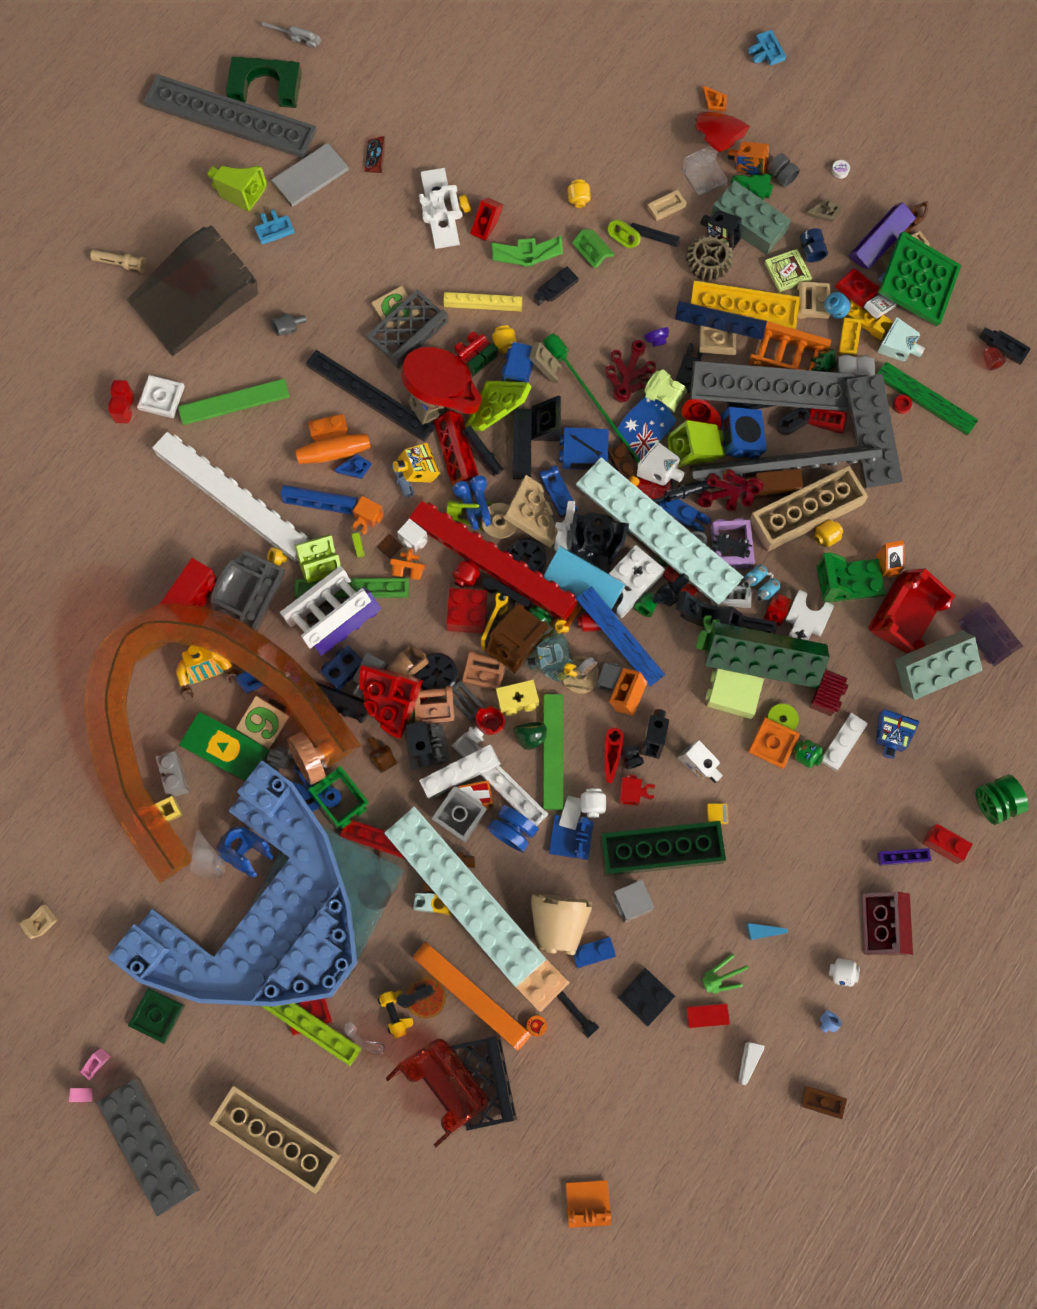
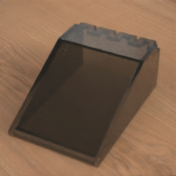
M211 225L207 228L205 226L182 241L126 299L171 356H174L258 295L257 281L246 266L240 269L244 265L234 252L231 253L232 249L223 238L220 239V234Z

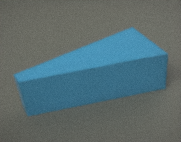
M746 924L749 940L788 933L787 928Z

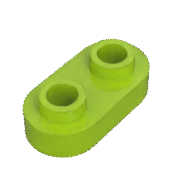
M614 220L608 226L609 235L626 248H634L639 245L641 240L640 234L624 221Z

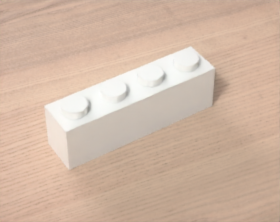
M488 745L419 781L427 797L432 800L449 791L450 788L457 787L501 765L493 747Z

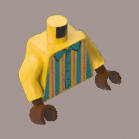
M209 644L201 646L191 645L187 651L182 653L183 660L179 661L176 668L178 682L182 686L180 693L184 700L186 692H190L193 698V691L188 684L191 685L224 673V670L227 671V682L230 684L232 683L230 676H238V671L231 668L232 664L225 652L212 648Z

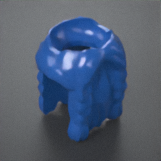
M238 826L230 828L220 838L216 847L225 862L231 864L233 868L246 873L249 877L257 876L249 860L244 856L250 848L255 849L270 860L273 859L268 842L254 832H251L247 827ZM239 838L237 847L234 850L230 848L232 842Z

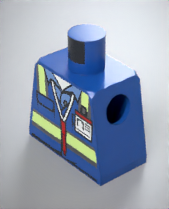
M886 709L881 711L878 717L876 743L885 746L883 756L894 759L896 750L903 752L907 749L920 721Z

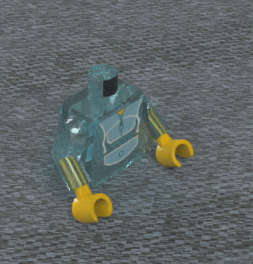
M558 620L555 623V629L536 646L537 656L527 659L530 670L540 668L545 677L558 682L577 675L574 671V668L577 666L572 661L569 641L565 634H563V632L569 631V627L564 626L566 623L564 620Z

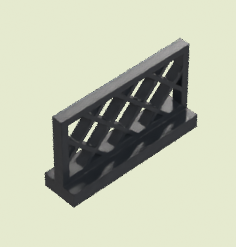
M500 1035L450 1046L466 1131L517 1120ZM487 1043L488 1053L485 1058L475 1052L479 1044ZM465 1048L470 1052L465 1062L458 1059L456 1049ZM472 1055L482 1060L477 1071L467 1065ZM484 1063L492 1067L493 1073L489 1079L479 1073ZM465 1067L475 1073L469 1084L462 1080L461 1077ZM476 1076L486 1081L481 1092L471 1086ZM489 1084L495 1087L497 1091L493 1100L483 1094ZM469 1088L478 1094L473 1105L466 1101L465 1097ZM481 1097L491 1103L485 1113L475 1107ZM493 1105L500 1109L502 1119L494 1120L488 1116ZM474 1109L483 1117L478 1124L471 1125L469 1116Z

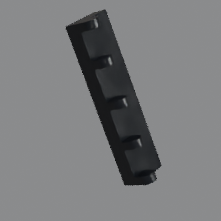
M302 676L297 677L295 686L290 693L291 697L296 696L304 699L309 704H317L324 707L325 710L330 709L338 712L343 717L348 716L356 719L359 723H363L366 720L368 712L364 705L365 700Z

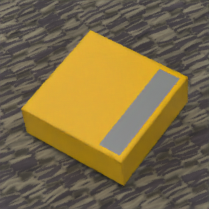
M707 804V822L720 821L721 824H728L727 804Z

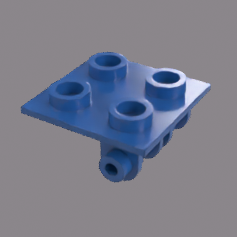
M555 815L549 854L588 860L594 821L581 817L578 820L576 829L573 830L560 826L561 816Z

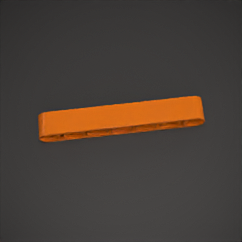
M424 942L412 956L417 963L517 1051L530 1038L531 1034L427 942Z

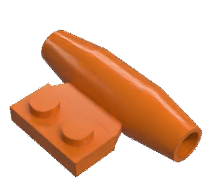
M344 414L308 421L311 437L314 442L295 451L298 464H312L350 457L370 449L371 445L368 433L347 435L348 429Z

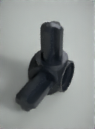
M682 573L674 582L665 583L652 596L654 599L652 602L654 604H666L668 607L675 604L679 599L680 591L690 582L689 576Z

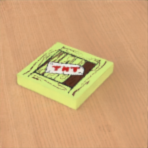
M798 249L765 260L764 264L778 292L796 287L799 282H810L812 280Z

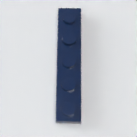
M681 301L678 302L675 320L761 340H763L767 321Z

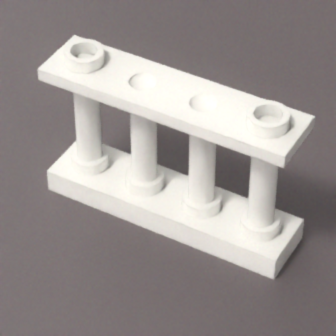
M341 566L280 612L290 627L297 624L304 633L301 637L309 648L319 643L371 602L363 588L356 592L348 584L351 580ZM340 589H343L350 596L342 604L333 596ZM326 600L335 608L327 616L318 608ZM310 612L320 620L311 628L303 620Z

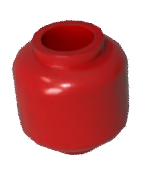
M471 560L460 561L452 572V576L455 579L454 583L460 588L472 587L480 577L479 566Z

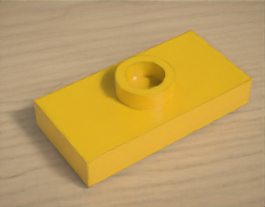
M843 318L838 354L857 355L861 319Z

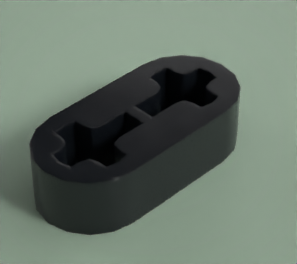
M800 407L780 418L777 425L778 432L782 435H789L807 425L810 421L809 410ZM799 414H801L802 416L805 415V419H802V418H799V419H798V415H799ZM784 423H785L786 425L789 424V428H788V429H787L786 427H783V424H784Z

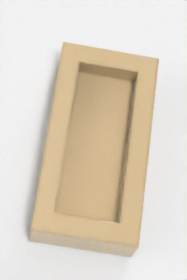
M676 190L649 203L647 209L655 221H658L685 208L687 203L680 192Z

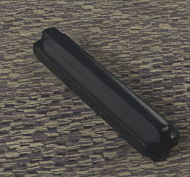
M631 223L630 225L642 237L678 247L680 243L679 236L637 223Z

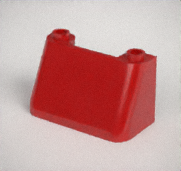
M926 568L903 571L896 578L871 621L869 631L906 654L926 646V643L921 638L937 611L949 609L956 595Z

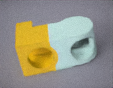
M415 893L413 910L451 916L452 912L436 894Z

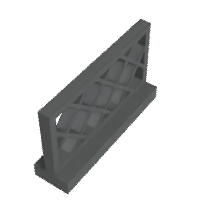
M417 289L366 337L398 369L410 352L421 348L448 323V313L443 309L440 310ZM418 296L423 301V306H412V301ZM402 310H410V317H400V312ZM412 310H423V317H412ZM425 310H433L436 314L433 317H425ZM390 321H397V329H387V324ZM400 321H410V329H400ZM412 321H423V326L420 329H412ZM377 333H385V340H376L373 336ZM387 333H397V340H387ZM400 333H410V338L408 340H400ZM387 345H397V350L391 354L387 350Z

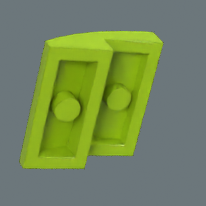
M330 534L294 544L306 583L323 579L341 566L339 555L335 553L332 535Z

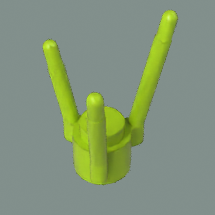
M449 501L447 513L452 516V520L471 526L469 521L460 518L459 515H463L464 508H479V504L477 502L464 504L460 501ZM489 501V502H486V504H487V505H492L493 502Z

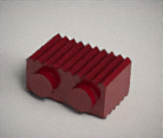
M826 669L820 685L816 689L810 708L828 716H832L835 712L838 713L842 702L839 701L840 697L845 695L849 686L846 684L848 678Z

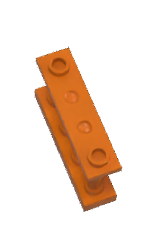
M767 321L764 337L761 340L757 355L751 354L748 365L805 370L798 368L803 350L814 351L813 357H818V353L829 349L832 340ZM769 339L779 341L774 360L764 358ZM786 344L797 347L792 365L781 363ZM811 362L809 371L815 366V362Z

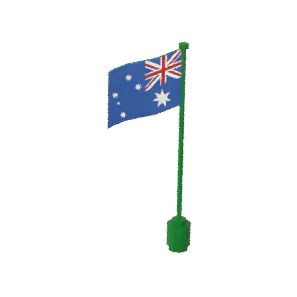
M555 333L548 335L544 339V347L556 360H563L639 464L651 448L670 432L676 422L675 417L667 406L659 400L655 399V401L644 397L628 412L617 428L566 359L569 349L558 335L556 336Z

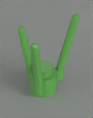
M731 954L713 969L705 972V977H702L701 980L707 993L712 992L715 994L720 991L740 988L743 986L741 983L719 986L722 985L721 981L739 974L749 967L745 965L720 977L717 973L714 974L734 958V954Z

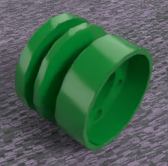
M1007 774L994 780V783L988 782L976 788L975 795L978 806L985 818L993 825L1008 820L1010 816L1015 817L1028 811L1029 805L1026 793L1013 775Z

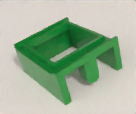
M341 765L307 791L335 829L339 826L342 829L352 822L350 818L355 814L359 817L367 810L365 806L369 804L368 800ZM340 778L359 803L336 820L317 795Z

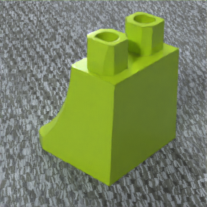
M222 165L219 169L212 166L207 173L208 177L213 179L211 185L213 189L218 191L219 197L247 212L251 211L267 186L262 167L258 165L248 168H231Z
M686 420L672 431L667 438L669 450L680 459L678 468L692 464L714 462L727 456L725 455L724 446H721V442L724 440L723 431L718 430L717 425Z

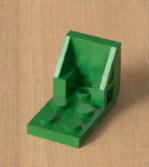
M828 552L822 555L816 565L822 601L830 603L885 595L879 559L846 562L845 557Z

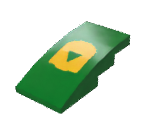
M201 712L197 713L178 745L244 782L258 764L264 761L270 751L252 739Z

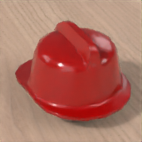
M690 399L682 406L681 412L685 420L717 425L718 430L720 429L722 423L721 416L710 405L708 400Z

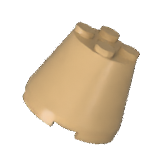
M532 894L531 906L537 948L547 953H557L558 950L563 951L564 954L575 955L592 911L593 902L582 898L576 900V898L563 895L539 894L537 896Z

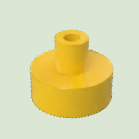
M467 195L459 196V209L463 208L465 213L472 211Z
M270 548L267 554V561L277 566H280L282 562H286L287 556L283 555L280 548Z

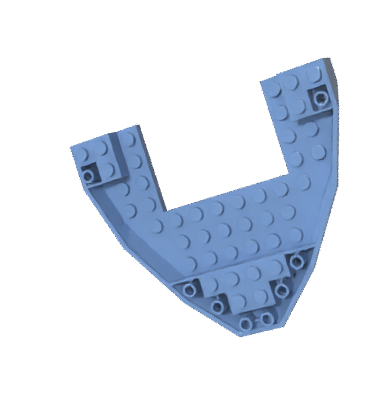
M261 761L237 791L240 797L229 809V812L289 857L288 861L215 956L211 955L156 910L151 909L140 925L133 924L108 956L111 961L137 982L197 1003L280 1006L332 997L357 964L351 904L329 837L295 785L264 761Z

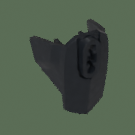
M590 512L583 516L574 513L571 532L574 541V554L609 574L614 558L625 543L629 523H616L611 516ZM595 522H601V526H596ZM594 537H597L598 542L593 541Z

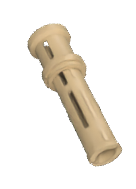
M95 249L90 254L91 261L122 266L125 270L133 269L138 270L140 273H144L146 269V258L142 256L138 258L131 256V254L118 255Z

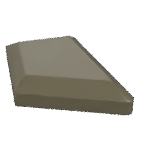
M826 198L809 210L807 215L833 221L842 206Z

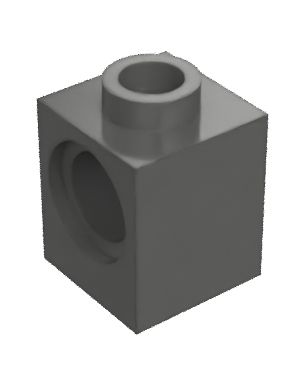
M604 662L596 689L613 694L622 668H619L620 666L616 663Z

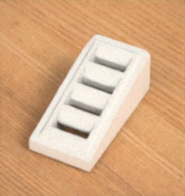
M736 586L729 594V599L725 598L720 605L751 608V586L747 588ZM734 593H737V599H734Z
M751 1042L745 1043L738 1084L746 1085L765 1046Z

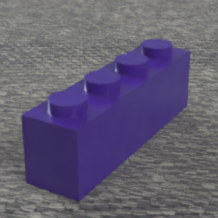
M362 587L371 602L313 646L321 656L331 651L334 645L345 640L352 631L359 629L365 621L376 616L377 612L381 610L371 592L366 588Z

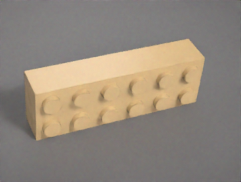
M848 466L753 512L749 520L765 550L769 552L815 529L827 520H834L862 506L867 500L868 495L851 467Z
M239 1086L231 1088L209 1123L315 1194L319 1192L341 1156L340 1152Z

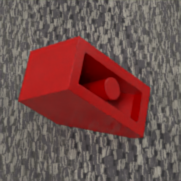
M489 197L481 200L470 234L487 241L499 220L504 204Z

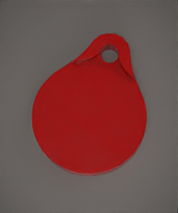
M436 347L418 348L406 356L401 370V379L405 388L414 397L428 404L452 408L466 414H474L479 410L482 402L481 394L473 383L467 365L458 356Z

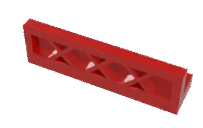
M448 411L435 419L434 424L451 485L453 486L457 482L470 481L473 477L479 475L470 443L462 434V431L465 430L462 415ZM446 420L447 425L444 431L442 430L441 423ZM448 436L451 438L449 447L446 444ZM453 452L456 455L454 464L451 462ZM457 469H459L461 477L456 480L455 474Z

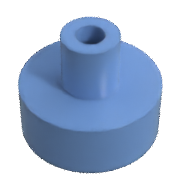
M826 1010L820 1017L822 1022L820 1028L823 1032L828 1030L836 1032L842 1026L839 1017L829 1010Z

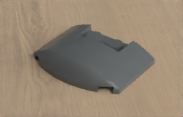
M244 550L241 552L243 555L235 560L232 559L217 579L211 596L210 604L212 605L213 615L210 614V618L252 638L262 624L261 621L277 589L281 585L285 569Z

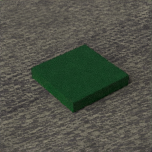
M147 988L128 1026L166 1044L185 1005Z

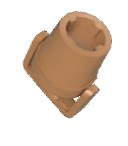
M411 645L397 655L396 659L385 669L412 676L426 666L428 660L422 650ZM413 652L420 659L415 665L407 658Z

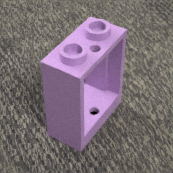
M737 518L734 521L718 519L713 522L710 528L712 543L713 540L717 541L718 538L714 536H719V530L744 529L745 539L749 540L748 544L752 545V547L748 546L747 550H750L748 558L745 557L743 559L738 556L721 557V552L715 551L714 548H712V551L734 569H752L755 560L750 520Z

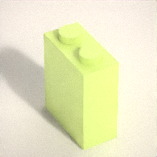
M717 669V671L712 672L710 682L713 683L712 689H708L705 700H708L707 707L752 719L756 712L764 679Z

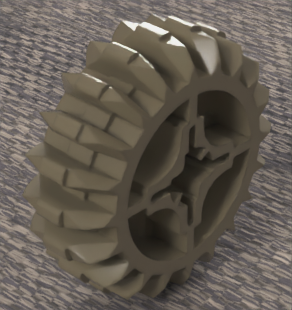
M710 234L708 237L702 235L700 239L696 237L694 242H691L687 248L686 265L690 268V273L695 272V277L700 275L702 280L705 277L709 281L712 278L717 280L719 276L723 278L725 273H728L732 267L733 250L729 248V242L724 243V238L719 240L717 235L714 238ZM698 252L700 253L701 257L699 260L696 257V254ZM720 255H721V257H722V259H723V262H722V263L719 262V258H718V257H719Z

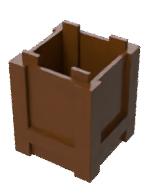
M518 603L490 633L489 637L491 639L489 645L485 648V652L493 656L515 674L537 650V647L542 644L543 634L549 625H547V622L540 621L524 609V605Z

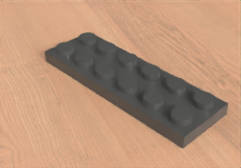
M883 374L847 379L845 385L857 446L875 444L882 449V457H877L876 461L860 459L864 487L871 488L903 482Z

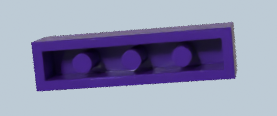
M930 848L877 853L879 866L931 861Z

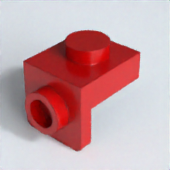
M775 593L764 615V619L777 622V625L781 626L793 600Z

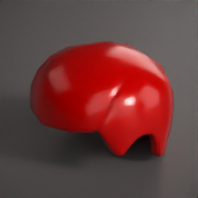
M492 706L484 709L482 707L479 708L475 715L476 726L485 735H495L501 732L505 726V716L499 709Z

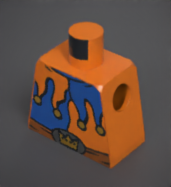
M743 141L739 150H729L728 160L736 161L738 172L750 176L753 174L761 175L766 173L768 168L769 144Z

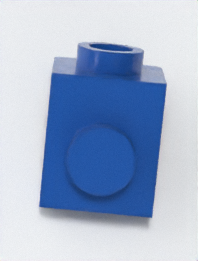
M258 661L252 669L238 675L236 681L247 695L266 684L269 678L268 670Z

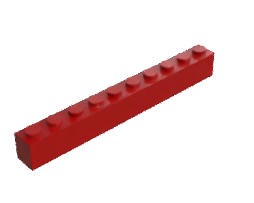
M421 501L409 517V519L425 530L427 535L464 559L473 561L481 570L526 597L557 619L566 621L577 606L576 596L568 590L564 592L556 582L552 580L549 582L544 579L540 572L536 570L533 572L528 569L529 566L523 561L519 560L517 562L509 552L505 550L503 552L497 549L498 546L491 541L486 542L476 531L470 532L465 524L460 521L456 523L448 513L439 512L432 503L428 502L427 504Z

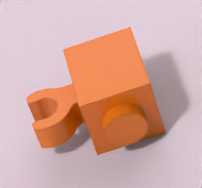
M362 496L353 510L354 518L358 519L353 523V530H356L358 526H363L361 533L365 535L368 530L367 525L374 528L376 523L379 524L384 516L382 506Z

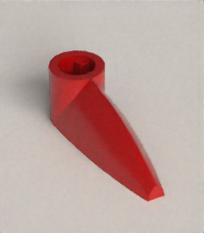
M611 728L605 735L606 783L613 782L620 760L623 733L619 728ZM613 733L617 734L616 737L619 736L616 742H612V738L609 739V736H612Z

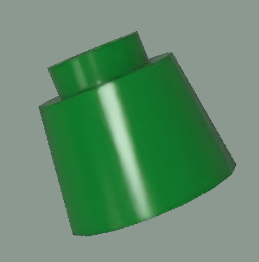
M653 593L643 594L634 604L635 610L645 617H652L658 604L652 602L654 600L652 597Z

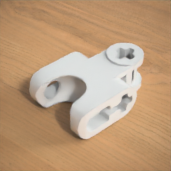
M799 590L785 619V622L793 625L788 637L797 638L800 636V639L809 640L811 634L820 637L834 605L825 602L821 610L812 611L806 606L807 593Z

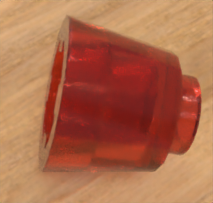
M990 347L984 351L983 358L989 371L1000 368L1007 361L998 348Z

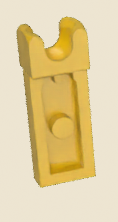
M849 300L851 307L845 318L861 319V327L871 332V335L875 338L882 340L885 330L889 331L891 329L893 321L884 315L876 319L865 308H861L852 300Z

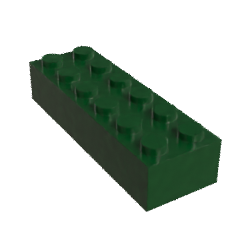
M717 622L713 624L704 653L706 667L813 688L819 687L830 658L827 644Z
M720 821L601 833L600 835L605 876L723 864L726 861Z

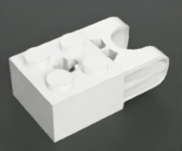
M636 545L609 573L625 583L619 595L622 602L617 607L616 612L619 618H623L633 608L634 604L655 585L664 572L662 566Z

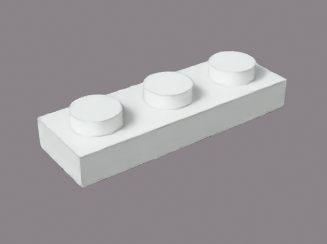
M851 713L824 753L822 763L837 772L868 723Z

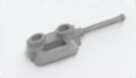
M265 21L262 22L263 27L266 26L287 33L293 42L300 43V41H304L307 46L312 48L320 46L321 38L312 31L296 26H290L287 30L265 23Z

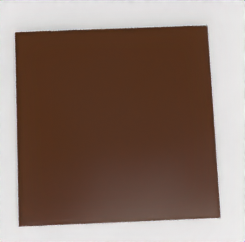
M390 534L377 546L390 559L403 547Z

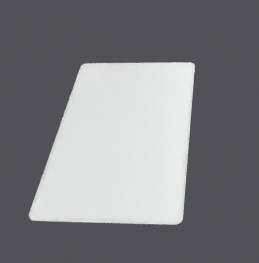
M567 796L559 823L560 826L573 830L576 829L581 813L580 798Z

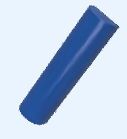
M283 485L281 490L283 503L354 515L353 510L358 503L357 497L288 485Z

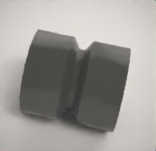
M780 153L771 161L767 172L775 178L778 177L777 181L783 187H787L798 177L800 169L794 163H790L787 156Z

